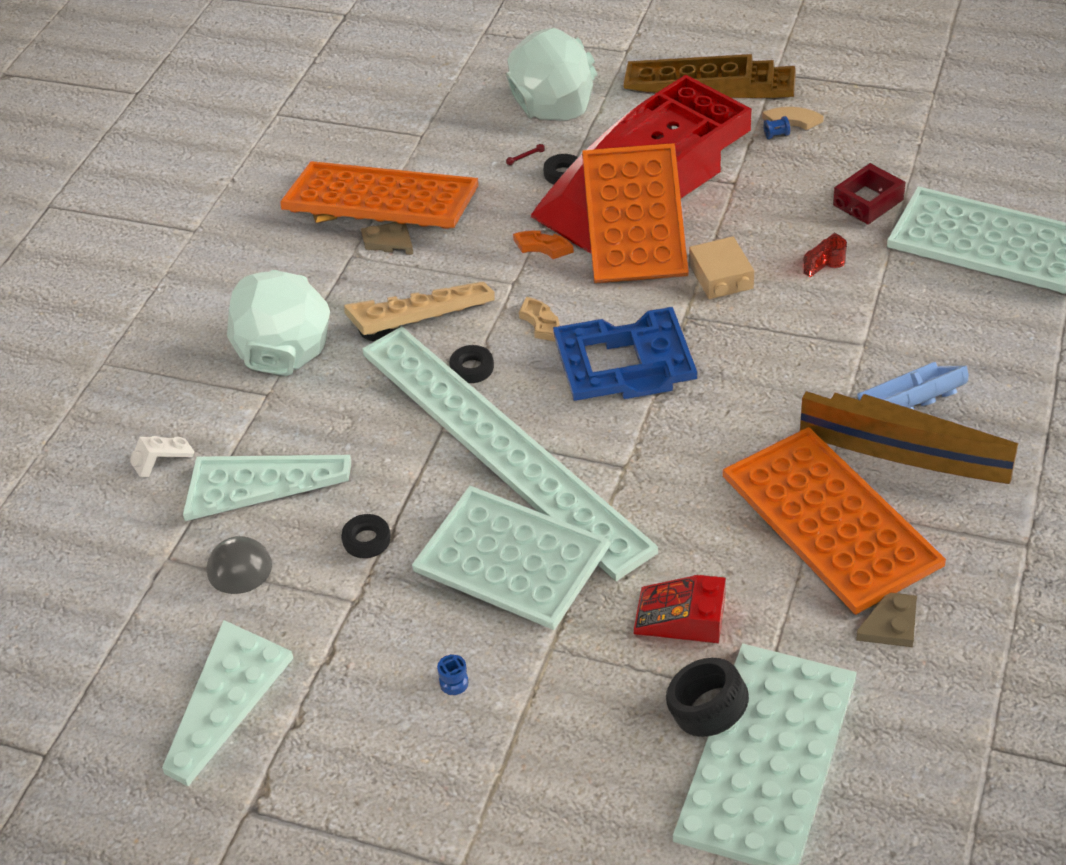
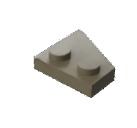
M392 222L361 228L366 250H382L393 253L394 249L406 250L407 255L413 254V247L406 224Z
M900 593L885 595L858 628L856 641L913 648L917 595Z

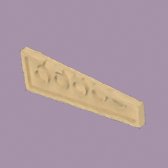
M485 282L436 289L432 291L431 295L419 294L418 292L410 294V298L398 299L397 296L388 297L387 302L375 304L374 300L346 304L344 305V312L363 335H372L385 329H394L400 325L417 323L426 318L439 317L453 311H462L467 307L484 305L486 302L495 300V292Z

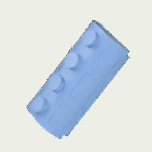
M932 362L862 391L857 396L860 400L863 394H867L915 410V405H930L936 402L935 397L941 394L942 397L956 394V388L968 382L967 366L937 367L936 362Z

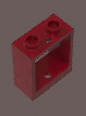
M869 163L834 187L833 206L869 225L904 200L906 182ZM866 186L880 195L871 201H867L855 193Z

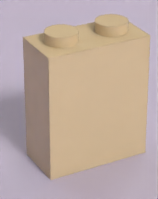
M734 236L689 247V266L708 299L754 289V269Z

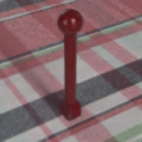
M538 144L532 150L513 158L508 157L506 164L510 166L515 161L533 153L544 152L545 146Z

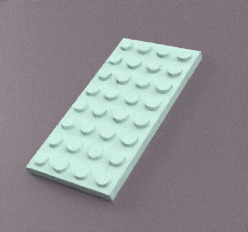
M918 186L887 241V247L898 251L916 254L921 257L939 260L944 263L962 266L967 269L1066 294L1065 222Z
M742 643L734 666L748 688V706L742 717L731 728L720 734L708 737L673 833V842L752 865H800L856 681L857 672Z

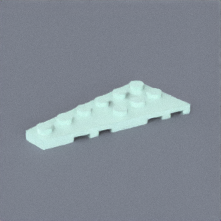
M350 455L196 457L183 512L184 520L189 521L349 481L351 457Z

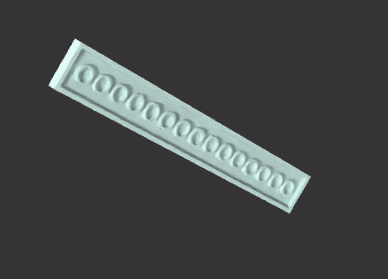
M400 327L362 348L363 356L534 509L542 514L609 539L610 547L600 560L598 566L615 581H618L658 554V546L405 328Z

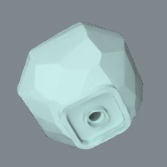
M547 28L528 35L512 50L507 59L509 72L506 73L514 98L530 119L536 117L540 120L564 121L577 118L586 111L593 89V80H595L597 72L592 65L595 63L593 56L589 51L585 52L584 46L578 37L575 39L556 28Z
M278 270L251 274L241 279L232 291L227 337L248 368L288 376L293 373V370H298L322 352L327 338L330 310L327 302L308 283L307 278L302 275Z

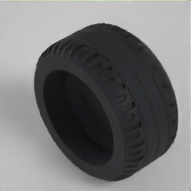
M703 658L686 665L674 676L666 691L667 707L678 726L686 733L697 737L717 735L731 728L742 717L749 702L748 688L738 670L732 663L722 658ZM722 688L719 694L712 700L701 705L692 706L704 693Z

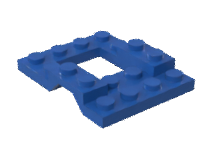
M673 307L647 311L636 323L622 326H614L603 319L553 327V335L573 401L622 393L623 399L673 391V383L697 379V369ZM605 343L607 349L633 345L640 364L593 372L585 346Z

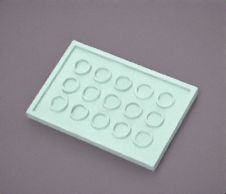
M469 486L416 558L412 567L416 573L555 630L610 547L609 539Z

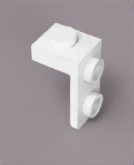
M139 437L135 450L131 454L130 462L139 477H149L157 456L193 457L194 451L187 440L181 437Z

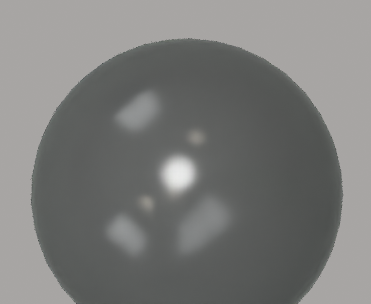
M235 536L220 542L212 550L207 562V577L210 584L215 589L228 594H241L256 589L267 580L272 570V560L266 548L257 540L245 536Z

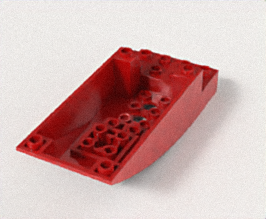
M684 75L628 112L586 150L675 143L680 197L683 198L721 172V150L751 131L752 108L688 75ZM581 154L531 213V217L591 254L584 168Z

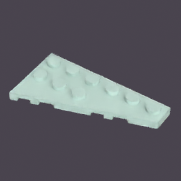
M223 620L163 764L164 774L189 786L292 661V651Z

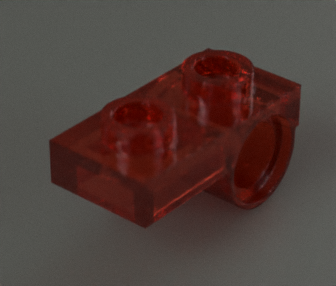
M835 232L828 238L823 239L820 244L807 251L804 255L803 274L812 277L826 265L831 268L844 266L846 263L847 241Z

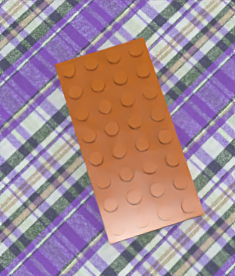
M310 161L282 198L280 204L282 210H290L294 213L310 212L314 215L328 214L334 217L347 216L354 217L355 219H375L378 222L394 221L399 224L413 223L420 226L431 225L449 229L455 228L479 185L478 178Z
M810 427L723 469V477L855 615L877 604L885 595L897 593L945 567L946 558Z

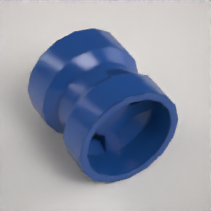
M454 654L441 658L437 665L441 690L448 695L463 693L469 683L465 660L461 656Z

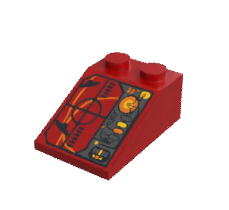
M693 575L641 587L634 634L719 644L725 606L726 577Z

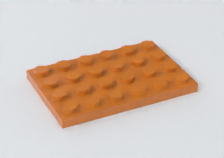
M675 143L582 150L594 283L688 276Z

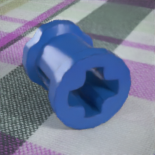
M787 116L774 121L764 120L763 129L768 140L777 135H790L791 129Z

